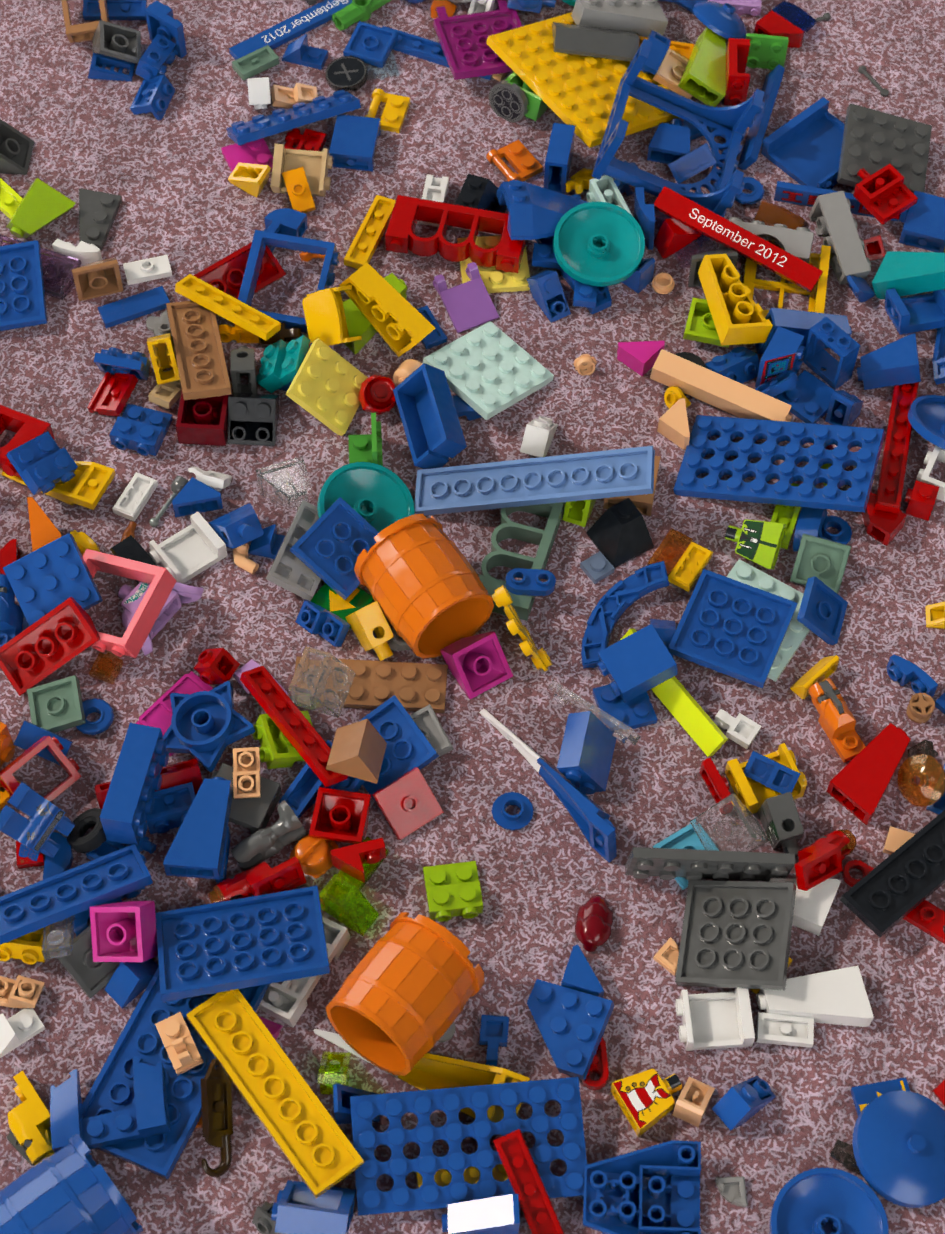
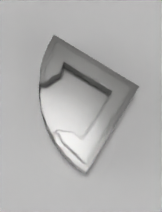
M744 1176L715 1178L719 1193H722L721 1195L725 1200L739 1207H747Z

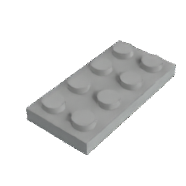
M303 500L265 579L311 601L321 578L290 551L291 547L319 519L317 507Z

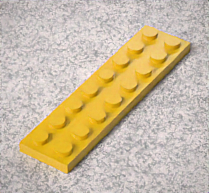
M239 989L218 992L186 1014L190 1023L215 1058L218 1059L225 1072L230 1076L235 1086L315 1198L321 1196L364 1163L361 1156Z

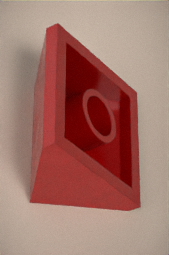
M319 787L309 837L354 844L363 842L368 829L371 794Z

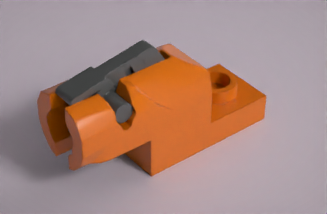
M826 678L821 683L813 684L808 692L812 703L820 714L819 724L843 763L852 760L866 746L854 729L856 719L847 707L845 700L832 679Z

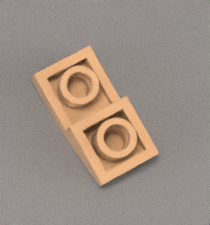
M233 748L234 799L260 798V748Z
M20 975L17 976L16 980L0 976V1006L35 1008L43 990L44 982Z

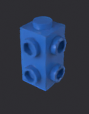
M157 33L140 58L135 74L146 80L154 76L164 75L168 68L166 65H171L176 57V53H174L176 43Z

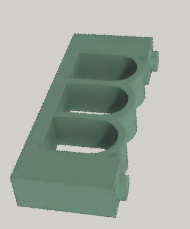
M566 502L501 508L500 525L494 529L491 536V552L483 559L481 575L478 574L490 595L494 594V590L502 585L506 588V581L496 579L488 573L493 567L504 566L512 569L545 570ZM516 511H523L547 517L548 521L545 530L515 523L508 518V515ZM510 538L539 545L536 557L533 558L506 551L498 543ZM509 592L513 599V603L510 605L514 607L519 619L528 621L536 596L516 595ZM493 600L494 608L492 612L506 615L503 610L504 607L498 608Z

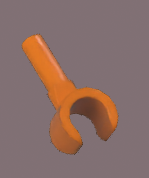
M303 251L299 253L301 260L305 262L313 258L325 259V255Z

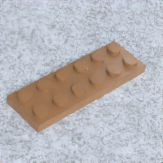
M192 300L166 303L183 399L191 400L231 395V385L215 313Z
M296 656L291 700L295 705L376 709L395 695L406 711L416 712L430 704L435 713H445L448 665Z

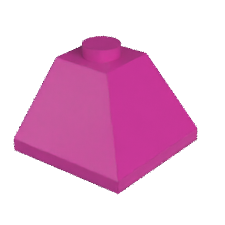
M494 631L461 638L441 649L449 671L469 699L513 677Z

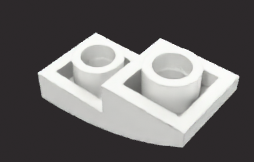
M56 239L52 244L55 258L68 263L87 265L102 260L100 249L93 244L80 241L77 246H74L72 243L64 242L60 239Z

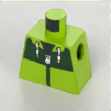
M744 519L742 528L728 526L725 539L737 542L735 553L767 569L774 570L787 524Z

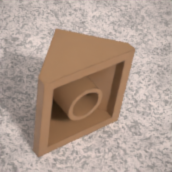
M368 719L337 728L326 770L377 784L387 743Z

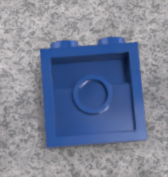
M156 0L145 9L149 38L153 41L158 33L176 43L174 53L182 59L187 54L183 24L173 18V11L169 6Z
M109 347V350L102 349L101 353H95L94 363L103 373L109 372L113 375L115 373L132 374L137 379H148L151 362L143 353L132 352V354H126L121 349Z
M128 403L122 417H117L109 434L111 444L120 450L127 448L135 450L144 456L148 454L156 456L171 425L173 416L172 414Z
M48 431L9 451L6 455L33 495L41 491L43 494L55 488V484L60 481L63 483L68 482L75 476L74 472L78 468L65 447L60 449Z

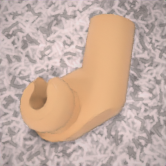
M248 543L234 548L233 560L235 565L254 575L259 569V564L249 559Z

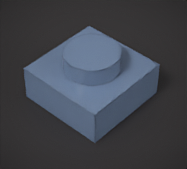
M600 551L580 563V568L594 584L615 571L613 565Z

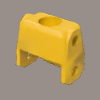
M352 285L328 288L306 294L307 297L303 299L302 305L310 343H313L318 338L328 346L362 340L361 336L349 338L341 292L351 290Z

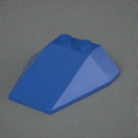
M519 180L502 182L496 194L500 206H507L509 211L507 230L511 240H535L554 236L556 226L566 212L580 204L588 203L587 201Z

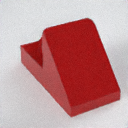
M383 837L330 850L333 866L365 883V875L362 864H375L386 858Z

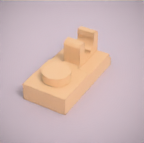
M181 1012L155 1024L177 1075L204 1063Z

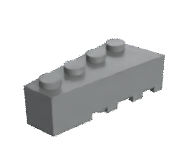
M576 0L571 15L576 25L633 32L643 37H649L652 30L664 36L668 20L657 0Z
M844 190L819 195L809 214L810 220L816 221L817 228H815L817 236L823 237V245L831 246L830 254L832 257H830L829 262L840 285L848 283L846 279L848 275L866 279L871 271V262L865 256L864 242L862 238H859L857 221L852 217L850 211L851 203L846 198Z

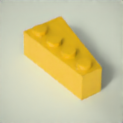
M727 254L704 255L698 270V276L721 346L765 343L773 325L769 319L766 320L763 316V309L759 303L756 304L750 296V289L741 282V276Z
M367 262L340 284V286L352 285V289L346 290L345 293L398 357L417 345L435 329L419 311Z

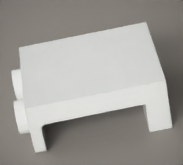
M198 511L190 516L191 525L160 544H157L154 540L149 542L151 550L149 556L156 565L160 563L180 583L187 582L228 556L226 544Z
M737 987L735 992L688 994L687 990H681L680 998L675 1000L677 1016H682L683 1025L679 1026L680 1042H685L686 1051L753 1046L755 1032L748 989Z

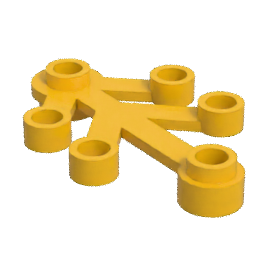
M504 585L495 589V593L491 596L498 608L504 607L503 610L509 619L506 622V626L513 636L519 634L522 639L519 646L524 655L527 657L532 654L531 660L538 670L542 668L545 672L548 671V667L553 665L552 661L543 647L537 649L525 625H522L517 612L510 605L513 603V599Z

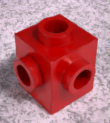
M224 648L206 649L199 655L198 663L194 669L200 674L199 677L204 683L215 685L229 681L240 664Z

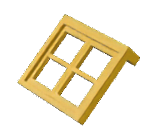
M822 245L820 254L811 253L809 264L823 271L812 292L796 284L785 283L786 279L781 277V282L755 279L757 263L746 258L743 285L748 286L752 299L754 288L779 291L778 308L780 309L783 306L784 292L809 295L808 312L824 313L831 246ZM763 310V316L766 317L769 311Z

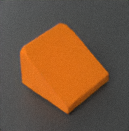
M433 0L431 18L436 19L438 17L436 7L445 6L447 16L452 17L457 6L449 0Z

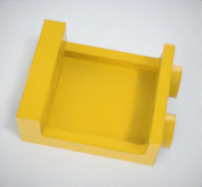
M785 743L779 744L777 751L764 755L799 772L796 766L795 755L792 750H788ZM736 758L727 761L725 774L745 815L748 816L757 813L766 799L781 795V793L746 777L743 771L748 761L739 764ZM799 772L801 774L791 793L793 799L803 797L807 780L803 772Z

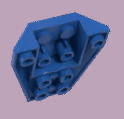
M672 1140L585 1165L583 1226L604 1234H701V1141Z

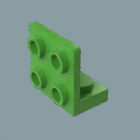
M746 34L745 39H750L747 60L749 68L757 67L773 70L778 65L784 67L789 42L788 37Z
M371 413L372 434L348 435L349 464L370 462L383 466L381 421H376V413Z

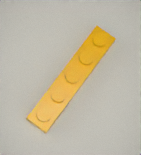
M191 274L175 284V292L265 341L281 330V322Z

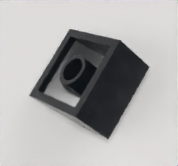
M471 174L467 175L455 205L505 213L507 206H500L496 195L498 187L490 179Z

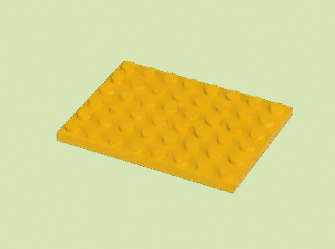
M572 12L488 36L486 44L565 124L575 125V134L589 148L602 143L620 80L630 65V61L554 52L552 24L557 22L576 25L571 16ZM643 71L639 72L637 77L669 90L668 87L653 79L654 74H647ZM628 96L622 120L629 122L625 136L658 126L660 123L670 122L675 118L679 119V117Z

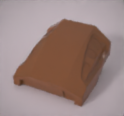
M766 199L762 200L754 219L762 221L768 226L783 224L788 229L795 230L797 227H802L805 223V219L801 216L767 202ZM766 240V241H768V242L774 244L775 246L781 248L778 244H776V243H774V242H772V241Z

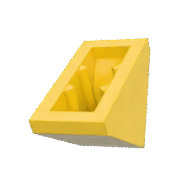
M238 163L227 180L257 198L268 182L271 168L269 165Z

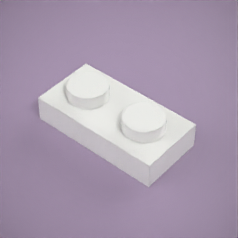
M758 1012L756 1043L812 1048L814 1044V1017Z

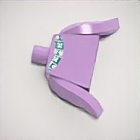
M140 582L134 589L126 584L120 588L118 597L123 599L121 603L124 611L122 613V624L125 630L130 624L150 584ZM176 582L141 648L145 656L153 651L151 639L157 635L182 607L181 604L199 600L204 591L203 588Z

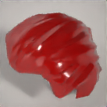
M374 374L361 384L359 400L363 411L380 415L389 412L396 405L393 389L396 387L391 378Z

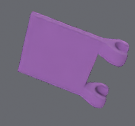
M475 262L469 263L466 268V274L471 281L448 289L442 274L435 276L433 280V286L439 293L457 333L499 318Z

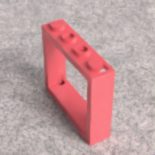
M86 549L82 557L92 578H94L97 571L150 584L123 637L120 638L98 632L100 640L91 646L99 652L107 650L118 657L125 655L136 658L177 581L166 568Z

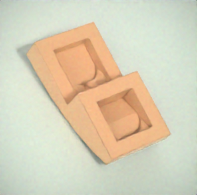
M296 83L294 88L275 84L271 88L272 106L293 108L292 105L304 102L307 104L313 102V99L318 97L317 87Z

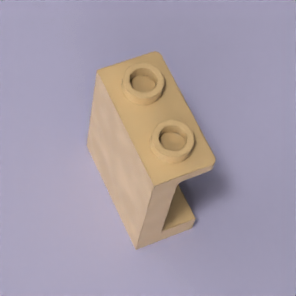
M275 144L270 185L272 192L288 194L282 173L303 167L312 196L325 197L326 190H330L331 177H328V169H332L333 156H330L328 148H323V152L285 149L284 144Z

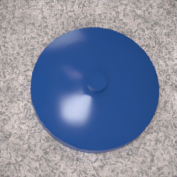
M925 395L916 398L908 411V420L911 426L927 441L945 449V396Z
M910 1091L888 1092L866 1105L856 1120L852 1143L857 1166L869 1186L887 1201L908 1208L926 1207L945 1198V1111L931 1099Z
M835 1168L810 1169L793 1177L780 1190L770 1214V1234H889L886 1212L875 1192L855 1175Z

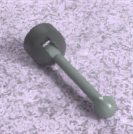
M176 476L171 484L173 494L155 518L150 519V526L157 527L159 525V519L171 505L172 500L189 482L182 476Z

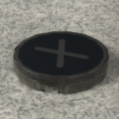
M340 57L328 65L325 70V78L329 87L334 91H356L365 85L368 79L367 67L364 61L357 57Z

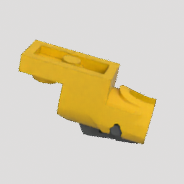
M21 1071L13 1076L18 1084L13 1089L22 1103L8 1112V1123L11 1130L7 1139L25 1160L33 1166L55 1152L52 1149L51 1133L49 1130L51 1127L50 1113L25 1073Z

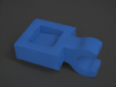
M481 1016L479 1045H487L486 1065L497 1067L499 1047H507L509 1017Z

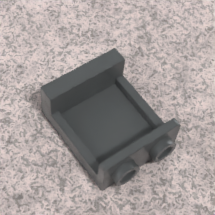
M222 763L219 771H214L211 779L222 777L231 780L233 788V766ZM261 777L260 798L234 799L233 793L229 822L250 829L251 835L262 828H266L282 795L280 783Z

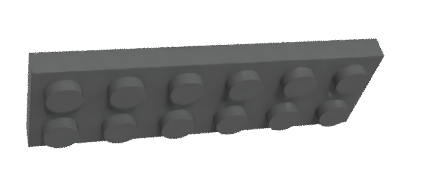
M633 847L625 864V875H633V878L636 879L659 876L662 880L685 877L688 881L710 878L713 881L734 879L739 881L758 880L769 882L771 878H787L795 866V854Z

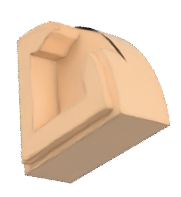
M670 937L653 957L657 963L674 976L676 975L678 964V945Z

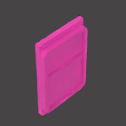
M191 671L189 674L182 676L151 705L135 724L161 728L162 735L164 736L171 725L173 714L170 699L171 693L193 694L200 691H210L213 688L204 683L200 677Z

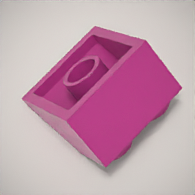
M126 901L90 907L93 962H145L158 956L154 901Z

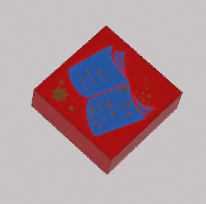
M16 841L18 869L44 866V854L41 852L37 854Z

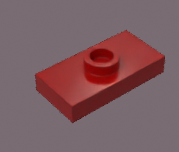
M711 757L702 760L699 773L718 808L723 814L731 812L734 799L729 792L727 779L725 776L720 775Z

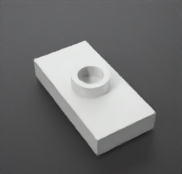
M168 255L123 264L128 285L172 276Z
M136 472L113 506V513L135 522L158 487V481Z

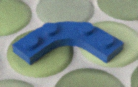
M534 243L532 266L564 271L555 258L553 245ZM573 279L575 286L573 306L596 308L598 286L583 284Z

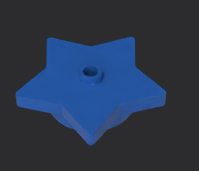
M226 681L210 691H200L193 694H170L173 714L171 725L163 736V739H166V751H169V753L191 754L209 772H213L228 745L255 732L253 724L234 710L233 687L230 681Z

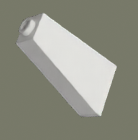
M858 966L786 979L785 990L760 989L756 995L759 1010H764L765 1013L814 1017V1023L868 1027L874 1018Z

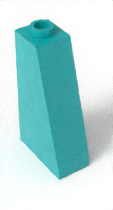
M887 251L872 281L876 297L881 300L885 299L886 290L894 288L899 296L945 289V253Z

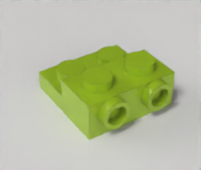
M693 297L683 339L721 346L707 300Z
M308 710L301 711V713L312 725ZM260 714L255 725H253L255 732L252 735L254 740H259L260 761L266 762L267 769L292 767L294 762L304 761L268 714Z
M476 861L423 867L430 919L446 922L455 916L471 919L483 913V901Z

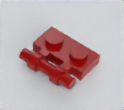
M294 128L291 132L287 133L284 147L285 149L322 151L327 136L326 133L305 129L302 135L298 128Z

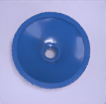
M701 1L693 6L692 11L694 15L713 32L726 39L746 38L747 29L732 5L728 3L723 5L715 1Z

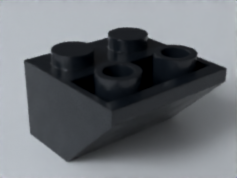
M231 393L228 396L227 444L275 446L279 417V395Z

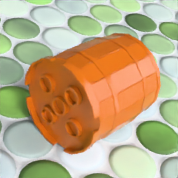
M414 514L394 522L374 537L377 543L368 552L366 549H363L357 557L354 571L361 585L368 588L373 600L378 602L386 619L416 656L425 659L442 655L441 649L461 638L475 635L490 618L494 608L493 598L487 592L479 575L456 544L443 532L442 524L434 516L426 518L424 514Z
M401 912L390 924V930L364 956L345 979L334 998L326 1006L329 1021L336 1032L351 1048L378 1068L393 1075L406 1076L416 1063L434 1047L462 1012L469 998L473 997L485 984L484 972L480 964H477L475 967L467 958L471 951L462 941L429 917L418 914L413 919L407 917L409 915L408 912Z

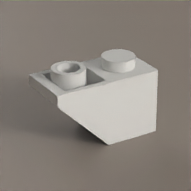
M539 416L538 419L535 418L526 425L520 452L536 457H545L558 424L552 423L553 419Z

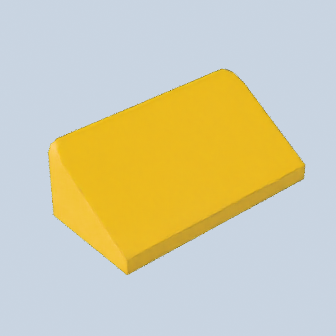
M835 655L822 658L796 681L790 689L801 699H805L810 695L808 691L813 684L825 681L826 678L836 671L840 657Z

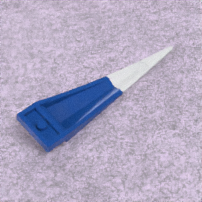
M483 708L479 713L508 741L511 740L513 742L512 745L540 774L572 816L590 846L609 863L616 858V829L609 821L610 815Z

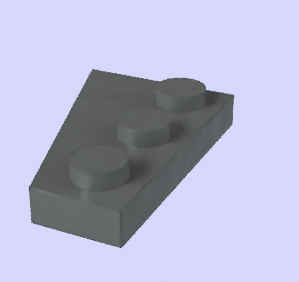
M79 188V242L83 241L97 246L100 250L103 249L121 205L122 196Z

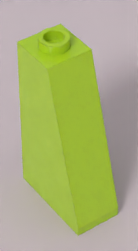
M707 27L696 41L678 87L711 107H716L726 94V38Z
M393 273L384 277L406 299L407 286L402 279H398ZM349 298L343 302L349 338L361 336L362 340L344 344L355 355L377 331Z

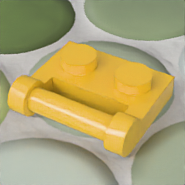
M378 88L374 89L371 96V105L367 115L364 117L375 118L380 102H386L380 119L381 130L400 133L410 105V97L385 93L382 89Z

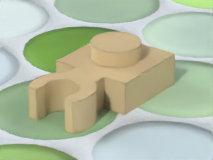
M180 381L156 385L149 393V401L170 409L181 396L182 388Z

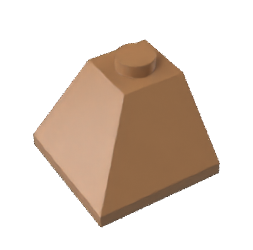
M116 258L104 259L72 269L79 301L124 291Z

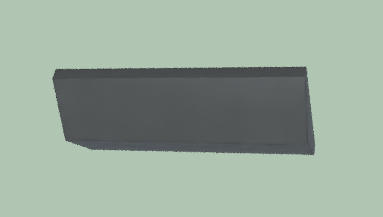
M557 22L552 24L554 52L631 62L639 49V36L633 32Z

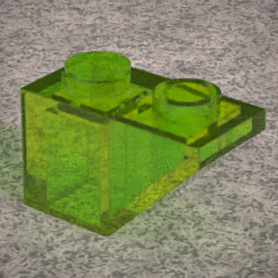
M337 874L333 875L319 893L321 909L362 936L365 935L379 916L378 912L361 891Z

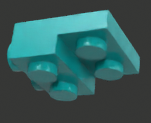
M302 335L296 340H291L288 344L280 339L273 345H268L263 352L264 356L260 360L262 365L259 369V374L256 376L258 384L270 393H273L291 382L308 352L310 339Z

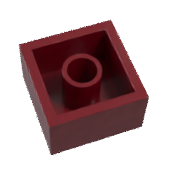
M181 390L176 421L178 443L226 446L229 395L184 400Z

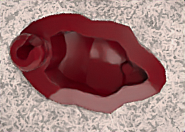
M600 895L592 896L584 905L580 906L577 913L575 933L583 944V948L588 952H594L597 947L606 943L611 935L613 912L608 907L605 898Z

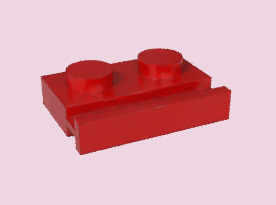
M106 372L87 409L90 413L98 412L99 415L120 416L138 383V379L132 374L115 373L111 375L109 372Z

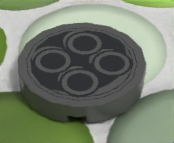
M506 80L499 81L490 89L488 96L490 106L497 116L511 123L519 122L528 113V99L524 91L517 84L507 83L508 81Z

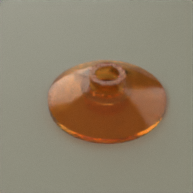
M916 754L909 757L903 762L898 772L897 782L899 791L909 803L915 806L924 807L936 803L945 792V770L943 766L930 755ZM916 776L920 778L919 785L915 782Z

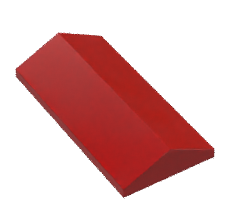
M252 242L194 276L238 299ZM267 245L254 293L286 275Z
M70 597L0 647V668L18 695L21 696L27 692V689L33 688L99 641L100 637L89 614L73 597Z

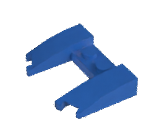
M133 1057L135 1108L84 1119L78 1069L72 1070L69 1073L71 1077L59 1086L55 1087L54 1084L50 1086V1123L53 1151L57 1152L70 1144L68 1139L75 1134L80 1136L89 1149L171 1132L163 1063L158 1061L157 1065L154 1066L142 1063V1057Z

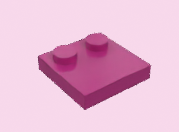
M264 138L242 145L235 143L221 148L231 172H233L238 163L269 165L271 168L270 172H272L273 156Z

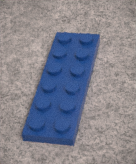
M339 90L334 92L333 96L327 98L319 96L314 98L313 102L307 104L304 102L292 105L293 108L276 109L272 111L271 115H257L252 117L251 121L245 123L244 121L234 122L231 124L232 127L226 128V131L231 140L237 145H242L361 108L360 100L349 92H345V90Z
M132 844L0 897V945L89 910L91 906L103 904L152 884L151 875L136 845Z

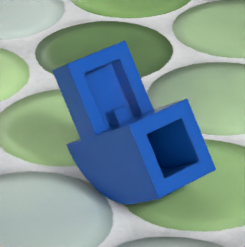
M277 209L270 212L264 218L265 229L263 231L302 237L308 228L307 214L294 209ZM268 246V248L270 249V251L273 252V250L275 249V247H273V246Z

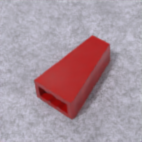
M890 723L829 782L826 792L867 825L871 821L911 739L903 729Z

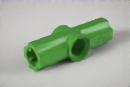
M352 0L351 4L332 15V21L337 29L340 31L345 30L358 21L369 20L372 12L391 0Z

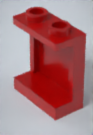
M728 39L724 105L735 106L745 102L747 99L750 74L745 73L750 49V39Z

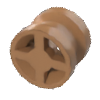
M926 693L914 694L906 709L908 718L920 724L929 721L935 709L934 699Z

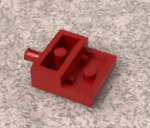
M891 164L886 165L872 175L865 168L858 171L857 175L862 181L856 184L853 196L882 225L917 203L918 197L903 184L905 177Z

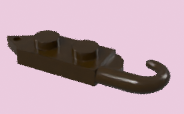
M212 1059L205 1078L201 1079L202 1133L208 1145L220 1147L221 1162L215 1169L209 1167L206 1159H202L201 1163L207 1175L219 1177L228 1171L232 1160V1089L230 1076L226 1075L218 1059Z

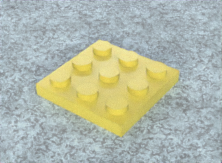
M502 235L477 237L475 244L483 249H491L499 244ZM468 237L457 238V243L464 242ZM526 246L518 273L496 270V266H478L480 276L488 293L530 290L527 282L530 273ZM470 257L460 261L462 284L471 281L466 274L467 265L472 263Z
M318 338L313 341L285 395L337 435L342 436L346 433L360 405L359 391L361 384L368 377Z

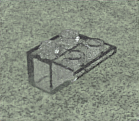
M306 646L288 688L289 698L298 707L339 718L356 673L331 653Z

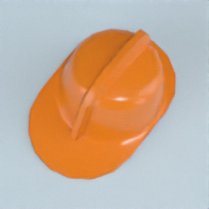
M308 834L295 845L289 859L296 857L300 861L305 874L319 878L333 867L330 850L339 847L334 840L309 837Z

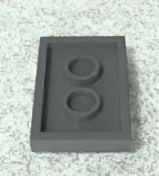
M91 925L55 955L84 994L90 999L108 984L121 963L93 962Z

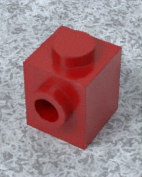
M916 480L913 489L908 488L904 502L908 503L905 514L929 521L939 487Z

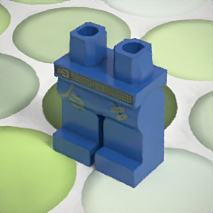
M23 782L20 783L13 793L8 804L29 818L26 819L7 805L0 812V831L35 853L41 852L52 858L61 847V845L49 838L52 832L57 830L68 837L75 827V824L65 816L66 812Z

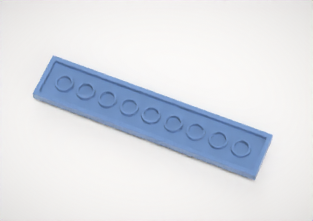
M653 446L417 470L414 511L415 514H424L426 516L653 494L655 450Z

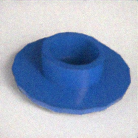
M743 177L742 182L745 183L743 189H748L752 193L742 192L740 196H735V201L746 205L759 202L764 196L763 185L754 178Z
M826 516L821 528L823 538L847 545L852 536L850 525L841 517ZM829 527H834L838 529L840 533L831 534L826 529Z
M96 698L83 702L86 723L76 726V728L88 735L101 734L106 731L114 719V712L110 704ZM91 713L101 714L97 721L90 722L86 720L87 716Z
M504 793L495 800L492 806L493 819L499 826L507 830L522 829L529 824L533 817L532 803L521 793ZM509 805H516L519 807L520 812L516 815H509L505 809Z

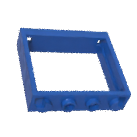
M255 230L238 300L251 306L266 245L325 255L317 291L328 289L330 286L333 287L335 281L333 270L334 266L339 264L340 252H337L335 243ZM258 310L281 323H285L286 329L299 328L301 332L308 333L305 318Z

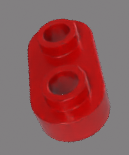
M603 1037L586 1079H581L583 1085L590 1090L602 1089L607 1084L609 1078L606 1043ZM596 1072L600 1075V1078L592 1080L589 1075Z

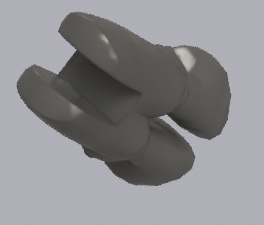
M285 800L277 806L279 812V820L270 827L256 831L240 841L232 849V856L243 870L246 871L262 863L266 859L278 854L284 846L308 835L302 823Z

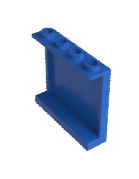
M822 97L764 138L761 154L800 185L832 190L834 185L837 184L845 124L828 112L829 101Z

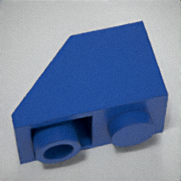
M652 30L647 39L652 42L651 49L641 71L655 75L669 49L671 40Z
M545 270L527 278L532 297L551 323L571 314L557 271Z
M755 1076L732 1086L712 1110L731 1131L743 1125L775 1099L776 1096L772 1093L766 1081Z

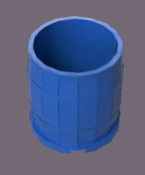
M78 1134L68 1139L70 1144L49 1157L42 1159V1161L0 1190V1234H140L144 1231L142 1226L135 1221L137 1217L101 1164H96L89 1154L91 1152Z

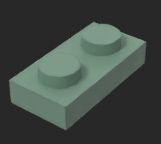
M266 45L232 61V68L244 81L280 64L277 54L269 45Z

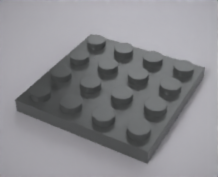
M850 103L846 111L837 183L855 187L856 184L862 181L857 175L860 169L865 168L872 175L886 165L891 164L905 177L903 184L913 193L915 191L924 193L932 126Z
M689 880L676 971V984L678 986L785 990L796 896L795 883Z

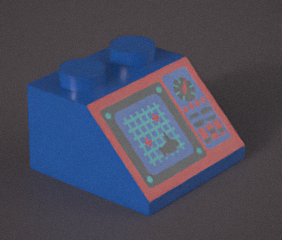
M778 326L760 360L756 388L787 370H794L798 374L802 365L801 359L806 349L805 346H802L805 336Z

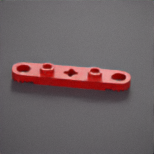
M851 860L844 866L842 877L846 884L853 887L861 879L852 878L849 874L850 869H860L863 877H865L874 868L860 860ZM924 900L903 918L945 944V933L943 931L945 911Z

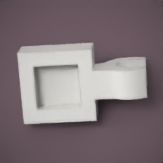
M196 466L188 468L189 472H193L196 475L197 480L217 491H221L231 483V475L212 470L204 471Z
M722 709L718 711L714 720L718 727L727 729L725 735L727 738L745 749L749 748L762 727L741 713L734 718Z

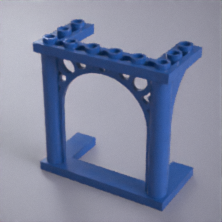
M644 39L620 80L592 177L600 180L602 175L605 174L630 186L644 187V192L656 197L659 196L663 187L666 186L724 218L726 209H731L735 196H740L745 185L742 182L744 172L737 170L739 161L736 158L742 151L743 145L740 143L746 135L747 127L751 128L753 126L756 114L760 115L765 106V102H763L765 92L756 89L751 98L735 106L711 107L699 104L637 77L649 56L652 42ZM628 96L682 118L695 126L708 141L712 153L717 160V163L712 166L709 175L696 183L679 184L667 181L614 158L615 153L624 140L629 122L622 120ZM721 136L726 140V143L719 144L714 141V137ZM701 187L707 188L710 193L703 194Z

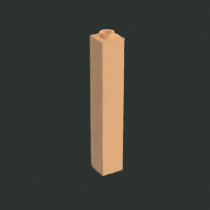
M661 350L652 368L650 379L668 387L677 386L684 394L739 418L790 422L792 419V415L789 414L792 405L666 350Z

